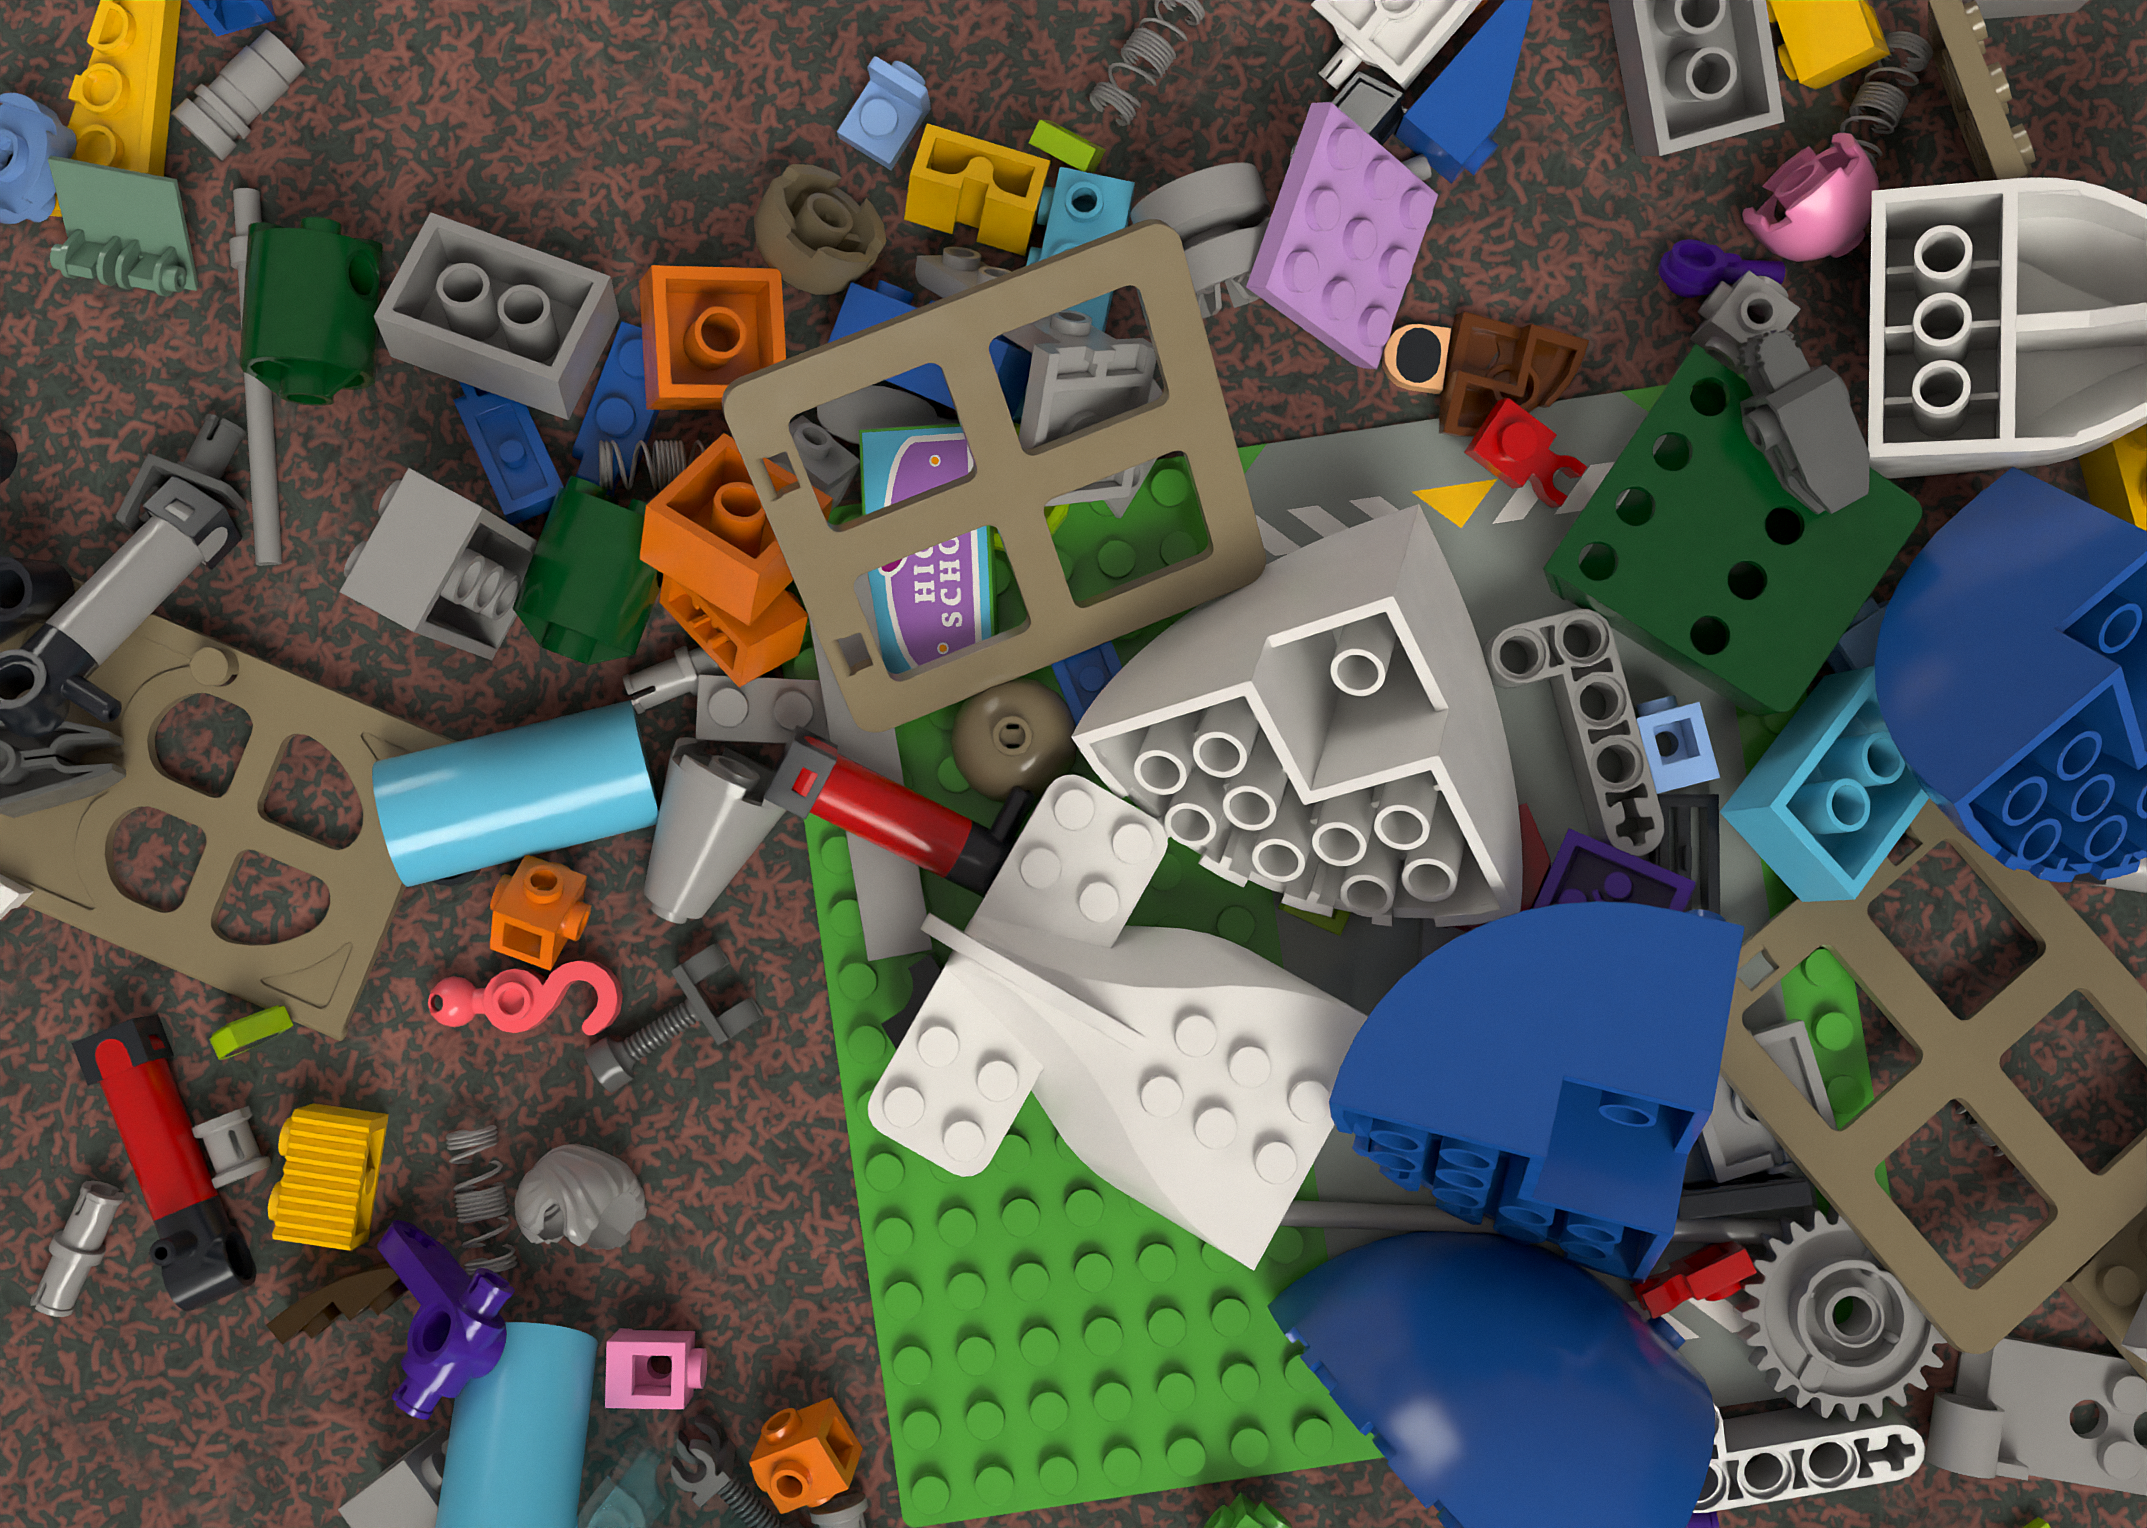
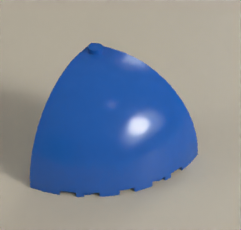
M2012 467L1988 488L1982 490L1932 537L1918 553L1899 581L1885 611L1878 633L1875 654V687L1881 714L1902 759L1923 791L1962 834L2002 865L2014 871L2017 868L2029 871L2038 879L2052 882H2072L2075 875L2090 873L2098 880L2121 877L2137 872L2140 860L2147 857V531Z
M1596 901L1557 904L1525 910L1477 927L1456 937L1425 957L1399 979L1375 1006L1356 1034L1340 1066L1329 1099L1331 1118L1339 1132L1354 1133L1356 1135L1352 1149L1358 1155L1369 1157L1373 1162L1381 1165L1379 1172L1407 1191H1419L1420 1184L1432 1190V1194L1437 1198L1435 1207L1472 1225H1480L1483 1216L1494 1220V1230L1506 1236L1509 1241L1523 1245L1548 1241L1559 1245L1564 1250L1563 1259L1570 1263L1644 1284L1674 1235L1688 1154L1713 1111L1745 926L1726 922L1725 918L1721 915L1707 910L1694 909L1681 912L1636 903Z
M1455 1231L1412 1232L1383 1238L1356 1247L1317 1266L1292 1283L1267 1305L1283 1334L1292 1343L1299 1339L1306 1346L1303 1349L1304 1354L1300 1358L1329 1390V1395L1362 1434L1366 1436L1371 1432L1375 1436L1372 1441L1389 1461L1387 1463L1388 1466L1425 1508L1429 1509L1434 1505L1439 1511L1436 1516L1445 1528H1686L1702 1491L1712 1456L1715 1438V1410L1712 1394L1705 1379L1678 1351L1686 1340L1662 1316L1655 1319L1650 1317L1646 1320L1605 1282L1581 1266L1564 1260L1562 1256L1546 1248L1531 1243L1530 1245H1523L1507 1240L1506 1236Z

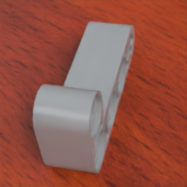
M1577 609L1514 625L1490 638L1483 646L1482 652L1493 685L1504 689L1517 688L1549 679L1592 838L1634 856H1642L1653 851L1662 840L1664 819L1614 636L1607 620L1598 612L1589 609ZM1567 626L1579 627L1586 633L1589 639V649L1585 657L1573 656L1566 650L1563 644V633ZM1512 641L1520 644L1525 649L1528 655V664L1522 674L1512 673L1503 666L1500 660V650L1504 642ZM1586 687L1597 689L1603 694L1606 701V709L1600 720L1589 718L1580 707V696ZM1604 748L1614 750L1622 760L1623 770L1621 776L1614 783L1606 781L1597 769V759ZM1630 790L1631 799L1607 803L1605 795L1623 793ZM1635 818L1638 830L1629 833V837H1618L1616 825L1623 823L1625 819Z
M1884 1398L1882 1400L1883 1412L1881 1417L1877 1418L1860 1404L1855 1421H1849L1838 1412L1836 1405L1828 1418L1821 1417L1812 1410L1811 1405H1806L1802 1408L1794 1407L1722 1420L1720 1411L1713 1402L1715 1410V1438L1712 1456L1705 1482L1693 1513H1708L1900 1480L1911 1476L1919 1469L1924 1460L1925 1446L1922 1437ZM1825 1443L1821 1449L1812 1453L1813 1449L1818 1445ZM1762 1453L1755 1462L1747 1464L1753 1456Z

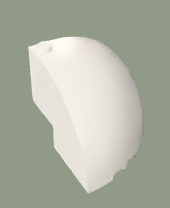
M1419 504L1356 525L1297 549L1267 564L1261 576L1250 585L1200 604L1158 635L1113 677L1083 715L1071 736L1092 769L1113 794L1120 799L1127 796L1143 812L1155 818L1162 824L1167 834V839L1171 836L1177 842L1201 854L1198 864L1243 888L1247 881L1250 880L1260 886L1284 894L1281 902L1283 904L1332 917L1334 908L1354 912L1357 915L1372 917V924L1392 926L1394 917L1434 918L1436 927L1475 925L1491 922L1520 912L1523 873L1521 829L1514 775L1502 718L1471 618L1447 561Z

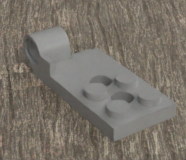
M2006 1336L1994 1348L1983 1354H1970L1959 1351L1953 1393L1937 1392L1934 1395L1925 1460L1939 1468L1977 1478L1990 1479L1998 1475L2028 1481V1475L2147 1496V1445H2140L2134 1436L2136 1419L2144 1412H2147V1383L2123 1356ZM2093 1400L2099 1409L2098 1424L2088 1433L2076 1434L2070 1425L2071 1410L2080 1401Z

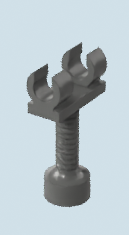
M718 943L712 944L685 963L671 970L674 978L687 996L685 1003L681 1002L679 1007L675 1006L674 1010H669L668 1013L663 1014V1017L660 1016L657 1020L652 1021V1024H647L646 1027L641 1028V1031L638 1030L636 1035H630V1038L627 1037L625 1042H615L611 1037L605 1036L584 1050L589 1067L608 1092H615L635 1078L632 1067L636 1060L639 1061L642 1059V1056H647V1053L650 1054L653 1051L652 1049L656 1050L658 1046H662L663 1042L667 1043L669 1039L674 1038V1035L677 1036L680 1032H684L685 1028H690L691 1025L696 1024V1021L704 1023L719 1046L764 1017L753 997L745 999L719 1016L699 983L730 964Z
M696 1414L694 1424L710 1437V1444L701 1439H691L689 1443L688 1437L679 1430L677 1439L679 1455L684 1461L698 1465L696 1473L688 1472L683 1467L682 1462L674 1455L671 1465V1476L679 1488L692 1492L691 1499L699 1508L717 1493L750 1528H805L799 1520H794L787 1525L781 1523L772 1514L771 1510L766 1505H763V1502L757 1496H754V1492L750 1491V1488L744 1482H741L740 1477H737V1474L733 1472L736 1446L729 1437L722 1442L721 1429L715 1419L705 1414Z

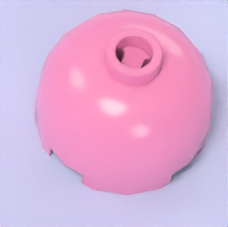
M1838 133L1833 135L1832 143L1835 147H1831L1818 155L1814 153L1810 146L1801 150L1782 164L1762 186L1774 192V194L1757 212L1753 207L1744 209L1742 213L1744 223L1758 241L1773 254L1797 262L1813 261L1828 255L1838 258L1853 250L1865 237L1863 229L1871 220L1872 191L1879 190V182L1866 152L1852 134ZM1777 198L1785 207V214L1787 215L1779 223L1774 217Z

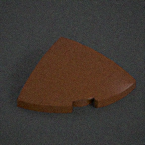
M1465 311L1456 314L1448 346L1443 390L1441 391L1439 434L1456 437H1474L1498 400L1504 398L1511 399L1528 413L1538 406L1542 408L1550 407L1562 395L1576 375L1585 356L1589 340L1534 324L1519 327ZM1498 351L1496 363L1491 368L1486 369Z

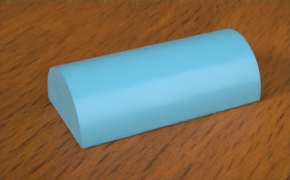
M631 700L376 761L372 768L373 790L383 836L396 872L406 887L522 859L525 855L534 856L657 825L660 809L636 712Z
M505 1322L507 1338L500 1360L487 1375L476 1379L470 1378L459 1396L455 1398L435 1528H576L598 1341L587 1333L567 1327L540 1323Z

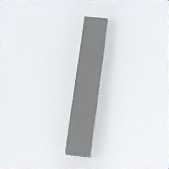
M867 572L855 580L854 591L882 657ZM808 614L830 742L838 745V754L904 786L895 728L884 732L872 733L864 731L856 725ZM861 633L844 639H838L849 667L870 658ZM845 830L868 961L932 950L930 935L921 930L927 915L918 865Z

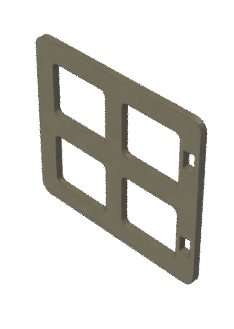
M1158 219L1138 222L739 377L727 386L722 396V410L852 718L859 728L867 732L879 733L984 692L989 688L999 686L1250 585L1261 576L1266 566L1265 549L1183 245L1176 231L1167 223ZM1135 286L1164 384L1162 395L1155 401L1036 448H1022L989 353L991 341L1001 334L1121 287ZM934 363L939 365L973 459L971 471L965 476L840 525L830 524L823 515L790 434V420L796 414L924 364ZM786 451L798 481L784 486L776 492L762 458H770ZM1172 451H1182L1208 537L1206 549L1200 554L1085 600L1078 601L1072 599L1044 516L1045 505L1056 497ZM991 525L996 527L1027 612L1025 621L1020 626L899 674L889 672L884 665L854 591L855 580L862 574L983 526ZM861 633L870 658L849 667L838 639H844Z
M1929 798L1905 830V834L1916 846L1895 865L1886 856L1855 900L1802 902L1796 897L1742 943L1737 971L1760 951L1766 961L1773 967V970L1751 989L1740 978L1736 977L1719 1073L1887 1272L1891 1273L1899 1281L1909 1298L1948 1344L1960 1352L1983 1354L1994 1348L2147 1206V1128L2098 1173L2093 1174L2002 1071L2000 1057L2071 992L2077 990L2086 997L2147 1067V991L2049 881L2038 879L2029 871L2018 868L2014 871L2002 865L1962 834ZM1940 841H1946L1953 846L2034 938L2038 945L2036 956L1964 1020H1960L1953 1015L1874 924L1867 912L1868 905L1874 898ZM1819 946L1831 952L1913 1047L1916 1054L1915 1062L1910 1068L1837 1131L1828 1126L1742 1023L1744 1011ZM1952 1099H1956L1964 1106L2049 1206L2048 1218L1971 1288L1966 1287L1880 1187L1874 1175L1876 1167Z

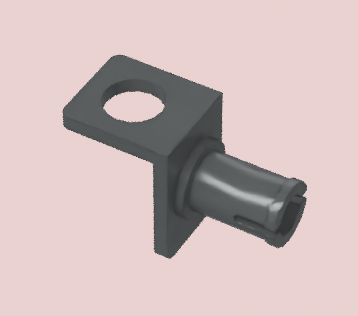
M206 414L203 420L204 423L184 462L177 461L173 463L148 453L117 512V521L134 535L150 519L147 512L139 517L140 504L144 495L152 488L153 496L174 474L220 504L244 512L247 503L229 484L221 479L240 441L244 439L245 431L222 418L219 424V418L216 415Z

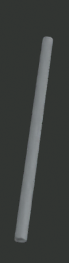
M1293 1200L1279 1226L1422 1232L1455 1231L1501 1235L1493 1228L1494 1220L1483 1216L1480 1225H1472L1435 1206ZM1707 1217L1683 1221L1677 1219L1674 1235L1670 1241L1701 1243L1734 1241L1737 1244L1763 1245L1759 1236L1762 1232L1776 1239L1782 1238L1784 1234L1780 1219Z

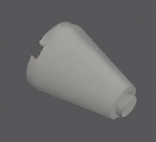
M689 737L677 739L670 753L643 891L644 895L652 902L650 908L656 915L679 924L685 923L687 918L699 919L703 917L787 811L763 799L766 783L773 771L772 769L727 747L722 756L704 753L703 750L707 741Z

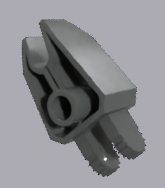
M1773 330L1764 333L1763 336L1759 334L1749 337L1747 342L1741 343L1742 348L1738 350L1739 357H1737L1740 360L1739 366L1744 368L1742 373L1753 393V396L1740 402L1742 424L1748 439L1757 450L1764 454L1782 488L1815 514H1820L1825 510L1832 514L1867 495L1869 492L1870 453L1850 407L1849 392L1843 380L1826 364L1810 368L1800 347L1797 348L1795 346L1796 340L1791 338L1792 334L1787 335L1785 330L1780 332Z
M0 720V814L12 818L24 816L97 795L126 777V769L114 764L80 766L75 764H80L81 758L88 752L124 745L123 738L98 727L64 721L61 726L49 734L37 738L21 737L12 733Z

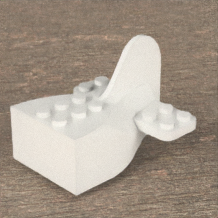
M2014 178L1872 191L1868 450L1870 453V467L1885 478L1891 479L2049 465L2094 451L2147 423L2146 204L2105 187L2062 178Z
M1064 775L1054 780L1044 792L964 932L931 913L927 915L921 926L922 931L949 946L953 951L875 1086L868 1103L869 1119L872 1125L882 1134L945 1170L962 1177L974 1176L982 1172L991 1162L1028 1094L1032 1091L1066 1144L1098 1176L1254 1271L1335 1125L1331 1118L1329 1099L1340 1066L1356 1034L1369 1016L1258 954L1229 940L1187 929L1125 925L1165 854L1168 845L1167 834L1162 824L1155 818L1093 782L1077 775Z

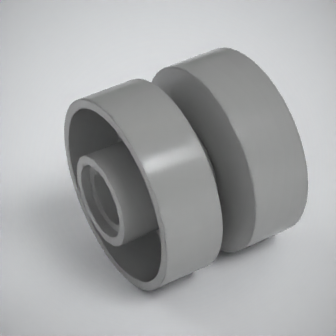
M1229 163L1188 174L1153 191L1132 209L1130 217L1133 224L1148 219H1158L1167 223L1179 235L1202 319L1216 315L1222 308L1220 283L1225 281L1234 308L1260 299L1259 296L1246 288L1267 229V227L1257 226L1268 217L1271 207L1256 166L1250 163Z

